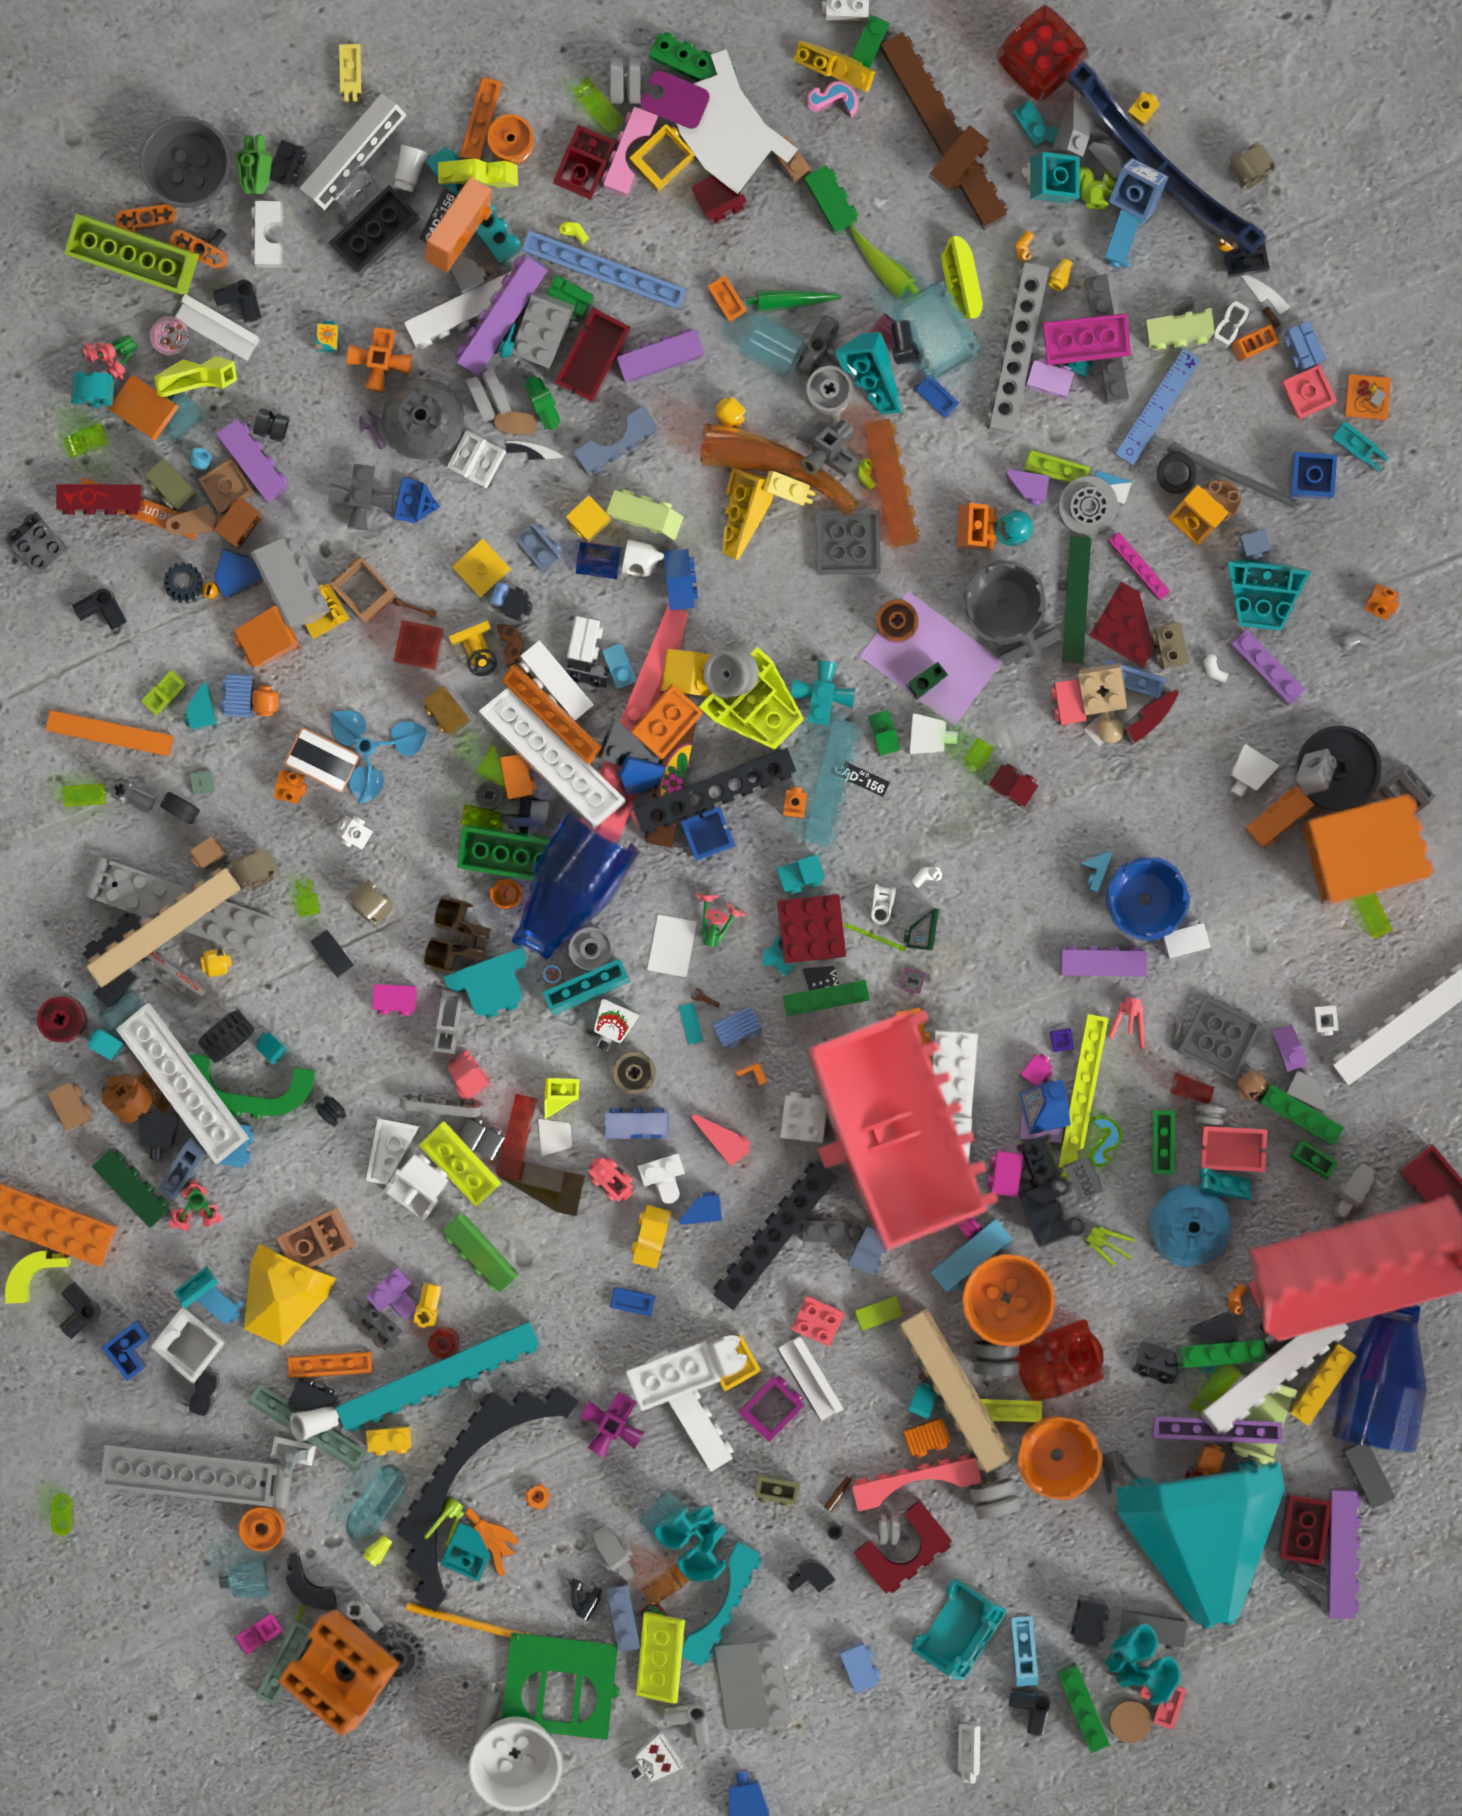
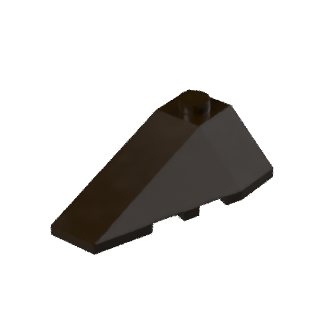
M503 1157L499 1178L555 1212L577 1216L586 1175Z

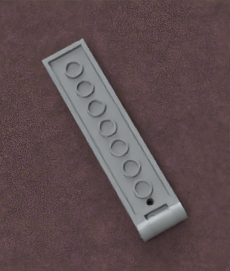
M97 856L83 896L145 918L151 916L152 919H155L160 915L158 911L168 904L172 907L177 903L175 900L184 892L189 895L194 890ZM114 882L118 883L117 887L113 886ZM224 901L183 931L261 958L274 918Z
M106 1444L100 1487L288 1508L291 1475L289 1478L283 1477L284 1465L275 1462ZM261 1481H265L266 1485L263 1486Z

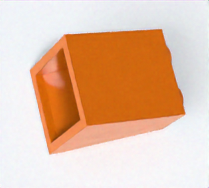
M277 605L234 630L236 633L234 639L239 648L243 646L246 652L243 656L248 666L253 665L255 669L301 646L291 626L287 627Z

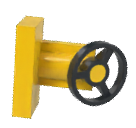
M488 620L449 636L453 646L463 642L469 656L468 668L472 674L480 677L490 675L497 667V658L488 649L482 635L492 630ZM470 663H472V665L476 664L473 670L470 667ZM487 665H493V667L487 672H477L479 668H485L487 667Z

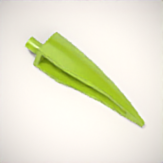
M850 226V230L865 259L887 289L897 299L907 290L915 296L920 291L913 284L916 279L902 265L882 253L853 226Z

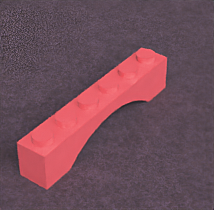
M968 1453L959 1455L958 1460L950 1461V1458L938 1460V1464L932 1466L929 1463L917 1465L915 1470L909 1471V1468L896 1470L897 1474L888 1475L887 1472L876 1475V1479L868 1480L867 1477L855 1480L856 1483L852 1484L857 1509L862 1511L879 1507L883 1500L894 1490L916 1480L937 1479L953 1483L959 1487L982 1483L976 1457Z

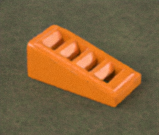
M1269 324L1233 341L1231 347L1238 361L1241 362L1280 342L1272 325ZM1263 332L1266 333L1270 343H1267L1263 335ZM1256 335L1258 336V338H1259V340H1260V342H1261V344H1262V347H1260V345H1259V343H1258V341H1257V339H1256V337H1255ZM1248 339H1250V342H1251V344H1252V346H1253V348H1254L1253 351H1252V348H1251V346H1250V344H1249V342H1248Z

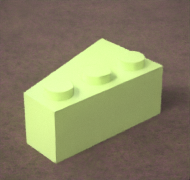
M1205 309V312L1193 314V312L1185 313L1186 315H1170L1146 320L1144 324L1148 348L1153 347L1156 351L1166 349L1167 345H1174L1175 348L1187 346L1188 342H1195V345L1208 343V340L1215 334L1212 309Z
M625 489L622 492L614 490L606 512L607 515L613 519L636 527L639 526L650 530L652 533H660L666 535L669 539L676 540L684 517L671 509L672 505L662 501L659 504L653 503L652 498L641 495L640 498L635 497V493Z

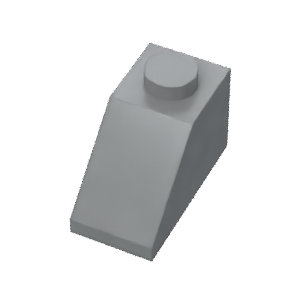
M1301 1069V1071L1295 1070L1285 1093L1321 1111H1326L1327 1106L1317 1079L1312 1078L1313 1073L1305 1069Z

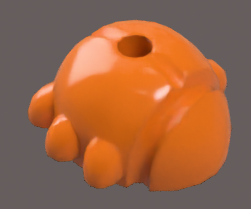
M540 1484L534 1486L529 1491H525L527 1496L525 1501L529 1502V1507L544 1509L548 1504L551 1494L547 1493L548 1488H544V1485Z

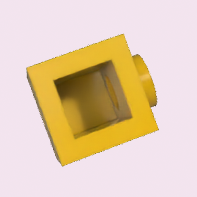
M1142 92L1127 112V116L1143 128L1159 107L1160 103L1157 102V97L1149 92L1147 94Z

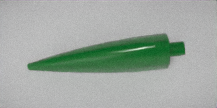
M803 290L756 291V297H746V304L757 305V312L779 311L840 299L841 295Z

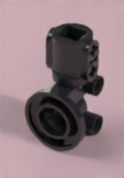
M1050 1134L1016 1146L1017 1151H1021L1031 1176L1029 1182L1033 1186L1030 1189L1019 1192V1200L1029 1229L1039 1248L1072 1236H1078L1087 1229V1221L1083 1216L1076 1215L1065 1218L1058 1197L1070 1192L1072 1183L1067 1176H1061V1174H1064L1062 1167L1059 1168L1050 1146ZM1035 1146L1042 1147V1149L1038 1151V1154L1033 1152L1030 1153V1151L1033 1148H1035ZM1042 1157L1045 1158V1160L1038 1161L1037 1163L1035 1161L1036 1159ZM1042 1165L1043 1167H1050V1169L1046 1171V1175L1044 1172H1038V1170L1042 1168ZM1058 1180L1065 1182V1191L1058 1190L1056 1185ZM1073 1220H1078L1081 1223L1080 1231L1072 1228Z

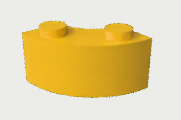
M647 1205L645 1213H640L638 1225L642 1226L638 1241H633L630 1252L634 1254L632 1263L657 1269L671 1211Z

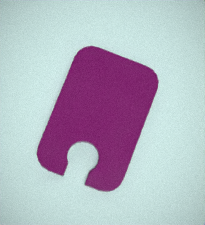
M655 71L648 83L663 87L664 95L656 100L649 94L644 93L641 99L642 108L647 112L686 128L695 129L698 127L710 99L709 92L702 87L663 71Z

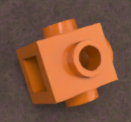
M1376 583L1367 599L1364 610L1374 614L1376 617L1387 620L1390 614H1395L1400 603L1397 602L1399 593Z
M280 769L275 783L274 799L298 804L301 796L305 797L307 784H304L305 775Z

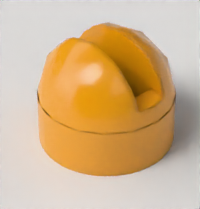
M1222 237L1219 238L1217 247L1220 250L1230 252L1234 249Z
M207 582L202 586L201 593L207 599H214L217 597L219 589L216 584ZM211 585L210 594L206 595L208 587Z

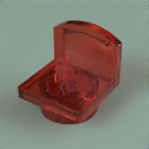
M1086 1319L1074 1321L1041 1334L1028 1343L1020 1344L1019 1355L1015 1357L1019 1361L1021 1381L1033 1401L1061 1397L1104 1379L1102 1370L1104 1362L1103 1349L1097 1337L1090 1332Z

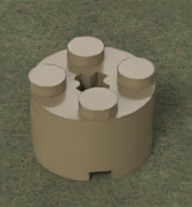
M1259 142L1252 144L1248 148L1249 151L1243 155L1238 153L1230 159L1231 164L1228 170L1242 191H1245L1246 186L1250 189L1269 177L1267 172L1270 169L1272 172L1277 169L1276 163L1265 147L1260 145Z
M262 847L251 851V855L246 858L242 856L232 861L233 866L231 870L242 892H247V887L252 886L254 890L274 880V874L280 875L270 851L263 850Z
M369 879L366 882L362 880L345 900L347 903L351 900L353 902L352 908L369 923L373 920L375 922L373 926L377 928L393 910L391 906L393 901L386 894L381 896L377 892L378 887Z
M637 1051L622 1055L616 1061L613 1068L615 1083L621 1090L629 1094H639L646 1091L653 1084L656 1076L655 1065L650 1057ZM632 1067L640 1070V1074L637 1075L636 1079L633 1078V1075H629Z

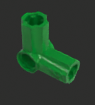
M531 376L527 378V382L524 384L525 389L544 429L554 430L558 428L561 421L549 388L545 387L541 377Z

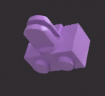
M399 1266L366 1296L379 1312L388 1304L402 1318H409L416 1311V1303L405 1291L413 1281Z

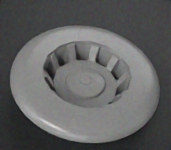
M1094 476L1080 477L1068 484L1061 495L1059 503L1060 514L1064 523L1074 532L1083 535L1097 534L1109 527L1116 516L1118 508L1117 497L1113 488L1103 479ZM1096 491L1100 493L1099 497L1095 495ZM1083 492V495L1079 497L1078 494ZM1075 498L1078 499L1077 504H1073ZM1073 508H1077L1078 512L1074 513ZM1081 515V516L1083 517V519H1082V520L1078 519V516Z

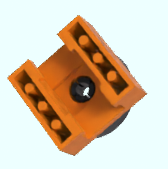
M335 1610L320 1617L308 1635L313 1640L312 1644L300 1661L296 1662L294 1660L289 1664L278 1682L336 1733L342 1736L356 1729L372 1704L377 1702L386 1693L392 1674L400 1663L390 1656L387 1646L374 1631L363 1625L353 1624L338 1610Z

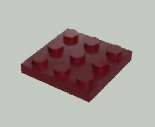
M839 894L776 901L784 964L846 957Z

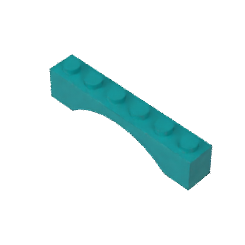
M740 1540L737 1541L728 1558L730 1585L724 1604L707 1624L688 1634L682 1646L683 1658L700 1667L703 1662L708 1663L713 1653L710 1651L712 1645L719 1643L723 1635L720 1630L723 1625L727 1626L733 1616L730 1614L733 1606L738 1607L743 1597L740 1595L743 1587L748 1588L752 1580L750 1576L752 1570H757L762 1561L760 1551Z

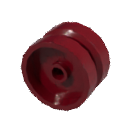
M58 996L50 998L42 1004L37 1014V1025L45 1038L53 1042L64 1043L73 1041L82 1035L88 1018L85 1008L79 1001L72 997ZM61 1016H65L66 1018L63 1020V1023L60 1022Z

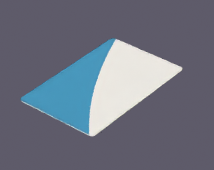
M1097 471L1095 477L1106 481L1113 488L1117 502L1125 504L1132 482Z

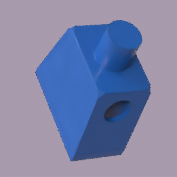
M748 1770L735 1772L737 1784L729 1785V1816H769V1808L759 1781H749Z

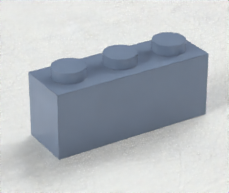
M628 1582L607 1586L619 1652L639 1649L641 1643Z

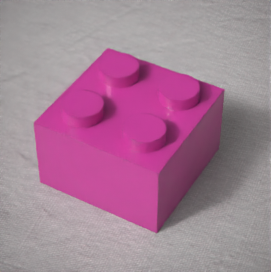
M995 1150V1154H991L989 1166L993 1167L992 1175L987 1177L986 1187L990 1188L991 1193L1017 1197L1023 1154Z

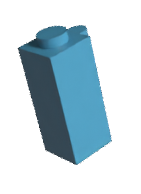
M1120 211L1103 260L1108 262V266L1119 269V266L1131 267V263L1126 260L1138 224H1145L1146 221L1127 211Z
M216 1285L196 1300L225 1325L229 1321L233 1323L240 1315L238 1310L244 1304L242 1301L237 1304Z

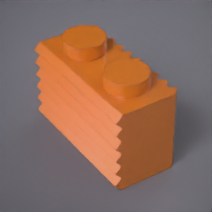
M942 1417L902 1430L910 1455H915L916 1458L927 1455V1450L933 1448L936 1451L948 1447L947 1443L951 1442Z

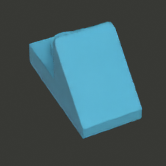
M622 643L602 651L618 690L636 683V677Z
M1108 851L1081 863V865L1096 870L1095 873L1091 872L1087 884L1090 886L1088 890L1096 893L1099 891L1113 854L1112 852Z

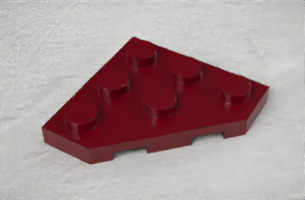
M1121 581L1089 637L1144 668L1154 651L1140 592Z

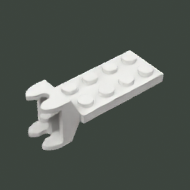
M729 1335L709 1344L703 1341L627 1370L628 1378L641 1411L720 1382V1377L728 1376L742 1369L747 1360V1355L737 1354L735 1350L741 1340L740 1337Z

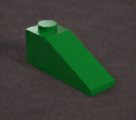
M870 15L852 58L862 62L863 66L871 69L889 30L890 23Z

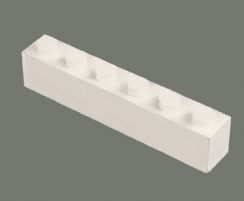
M381 93L299 189L311 201L325 210L405 118L406 114L395 102Z
M505 275L404 322L416 348H426L433 344V340L440 338V340L452 335V331L459 329V331L464 330L470 326L471 322L478 320L483 309L487 310L490 305L489 301L495 291L498 292L502 287L501 282Z
M666 1348L648 1359L645 1363L672 1354L674 1351L670 1352ZM698 1390L670 1400V1405L710 1471L733 1459L731 1453L734 1450L728 1441L724 1443L720 1436L723 1432L718 1423L713 1424L709 1418L712 1414L707 1405L702 1406L699 1398H701Z

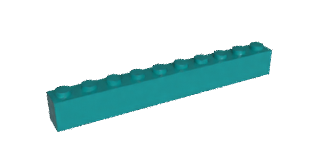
M528 1321L342 1403L336 1407L337 1413L345 1431L349 1429L352 1432L363 1428V1423L371 1421V1424L383 1419L382 1415L390 1412L391 1415L402 1411L401 1406L408 1403L410 1407L422 1402L421 1398L426 1395L429 1398L440 1394V1389L448 1386V1389H452L460 1385L459 1381L467 1378L470 1381L479 1377L478 1372L485 1369L487 1372L499 1368L498 1364L506 1361L508 1364L517 1360V1355L523 1352L529 1355L537 1351V1346L540 1345L539 1339L531 1321Z

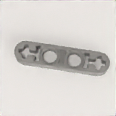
M404 1092L400 1095V1107L408 1111L464 1117H478L481 1115L482 1102L477 1099L417 1092Z

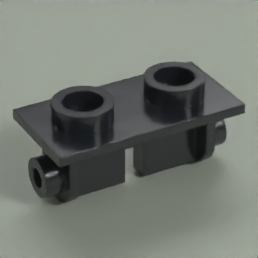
M573 660V662L568 661L566 672L575 683L582 682L596 688H606L610 672L606 667L592 664L589 671L586 670L588 663Z

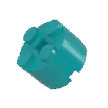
M82 371L72 374L71 404L83 405V403H89L90 408L112 406L114 395V377L112 375L99 372L85 374Z

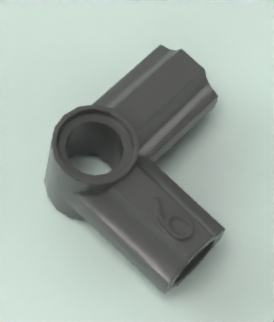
M121 777L118 782H113L110 787L112 791L111 797L125 804H130L143 812L149 813L155 803L156 797L137 788L135 784Z

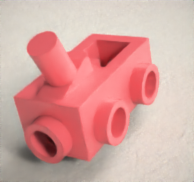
M597 1157L589 1165L591 1168L588 1172L591 1175L589 1179L597 1187L601 1184L606 1189L604 1194L612 1201L615 1199L618 1202L621 1199L626 1201L633 1193L631 1190L633 1179L625 1171L621 1174L616 1169L618 1164L610 1157L607 1160L604 1157L601 1160ZM617 1182L623 1184V1188L621 1190H617L615 1188V1184Z

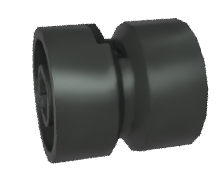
M261 408L255 420L253 434L261 437L269 435L271 440L282 443L288 430L290 417L279 413L274 415L272 411Z
M484 782L476 790V800L481 807L487 810L497 809L504 801L503 789L494 782Z

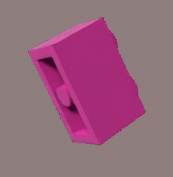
M374 984L372 1009L377 1010V1014L390 1015L391 1010L398 1011V1015L411 1016V1012H416V986Z

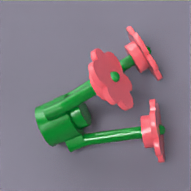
M708 892L696 893L695 896L700 897V900L704 901L701 930L703 938L701 942L710 947H717L718 942L723 941L724 935L734 917L739 918L740 915L745 917L747 913L728 902L726 907L729 908L730 916L722 913L721 910L708 909L709 902L713 901V898L719 897V894ZM707 919L712 923V926H708V928ZM721 923L725 924L721 932L720 929L716 927Z

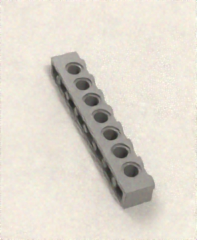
M1026 262L1023 268L1019 267L1016 279L1020 280L1019 289H1014L1012 300L1016 301L1015 308H1010L1008 321H1012L1011 327L1005 331L1003 341L1007 342L1006 350H1001L999 362H1003L1002 369L997 370L995 377L998 388L997 391L993 390L990 403H994L993 411H988L986 423L990 424L989 430L1012 435L1015 432L1049 267ZM1032 282L1035 284L1036 289L1029 292L1025 289L1024 284ZM1024 302L1029 303L1031 311L1023 312L1020 304ZM1024 323L1027 331L1024 333L1018 332L1016 324ZM1018 343L1022 346L1023 351L1015 353L1012 351L1011 346ZM1015 364L1018 367V372L1015 374L1009 373L1007 366ZM1010 384L1013 386L1014 392L1006 394L1003 392L1002 387ZM1000 405H1007L1010 412L1007 415H1002L999 413L998 407Z

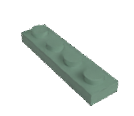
M295 1619L256 1697L272 1705L276 1704L284 1688L278 1681L289 1664L294 1660L298 1661L310 1638L308 1635L313 1628Z

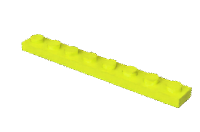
M1087 1014L1069 1106L1071 1125L1065 1127L1058 1163L1059 1168L1062 1167L1064 1174H1061V1176L1068 1177L1064 1166L1079 1160L1077 1151L1084 1148L1109 1019L1106 1017Z

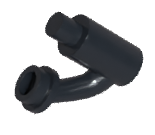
M573 1578L568 1583L571 1585L573 1609L577 1616L589 1621L601 1600L599 1595L602 1589L595 1586L592 1592L588 1591L583 1602L580 1603L578 1591L583 1590L584 1584Z

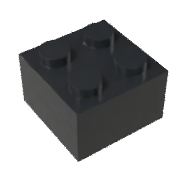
M1079 1594L1070 1633L1073 1642L1098 1647L1099 1642L1103 1643L1105 1637L1103 1624L1104 1621L1108 1622L1110 1609H1108L1103 1599Z

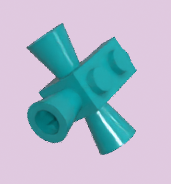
M817 660L818 681L814 680L813 685L793 678L792 698H811L808 723L829 726L832 701L853 708L856 688L834 689L835 684L831 683L838 663Z

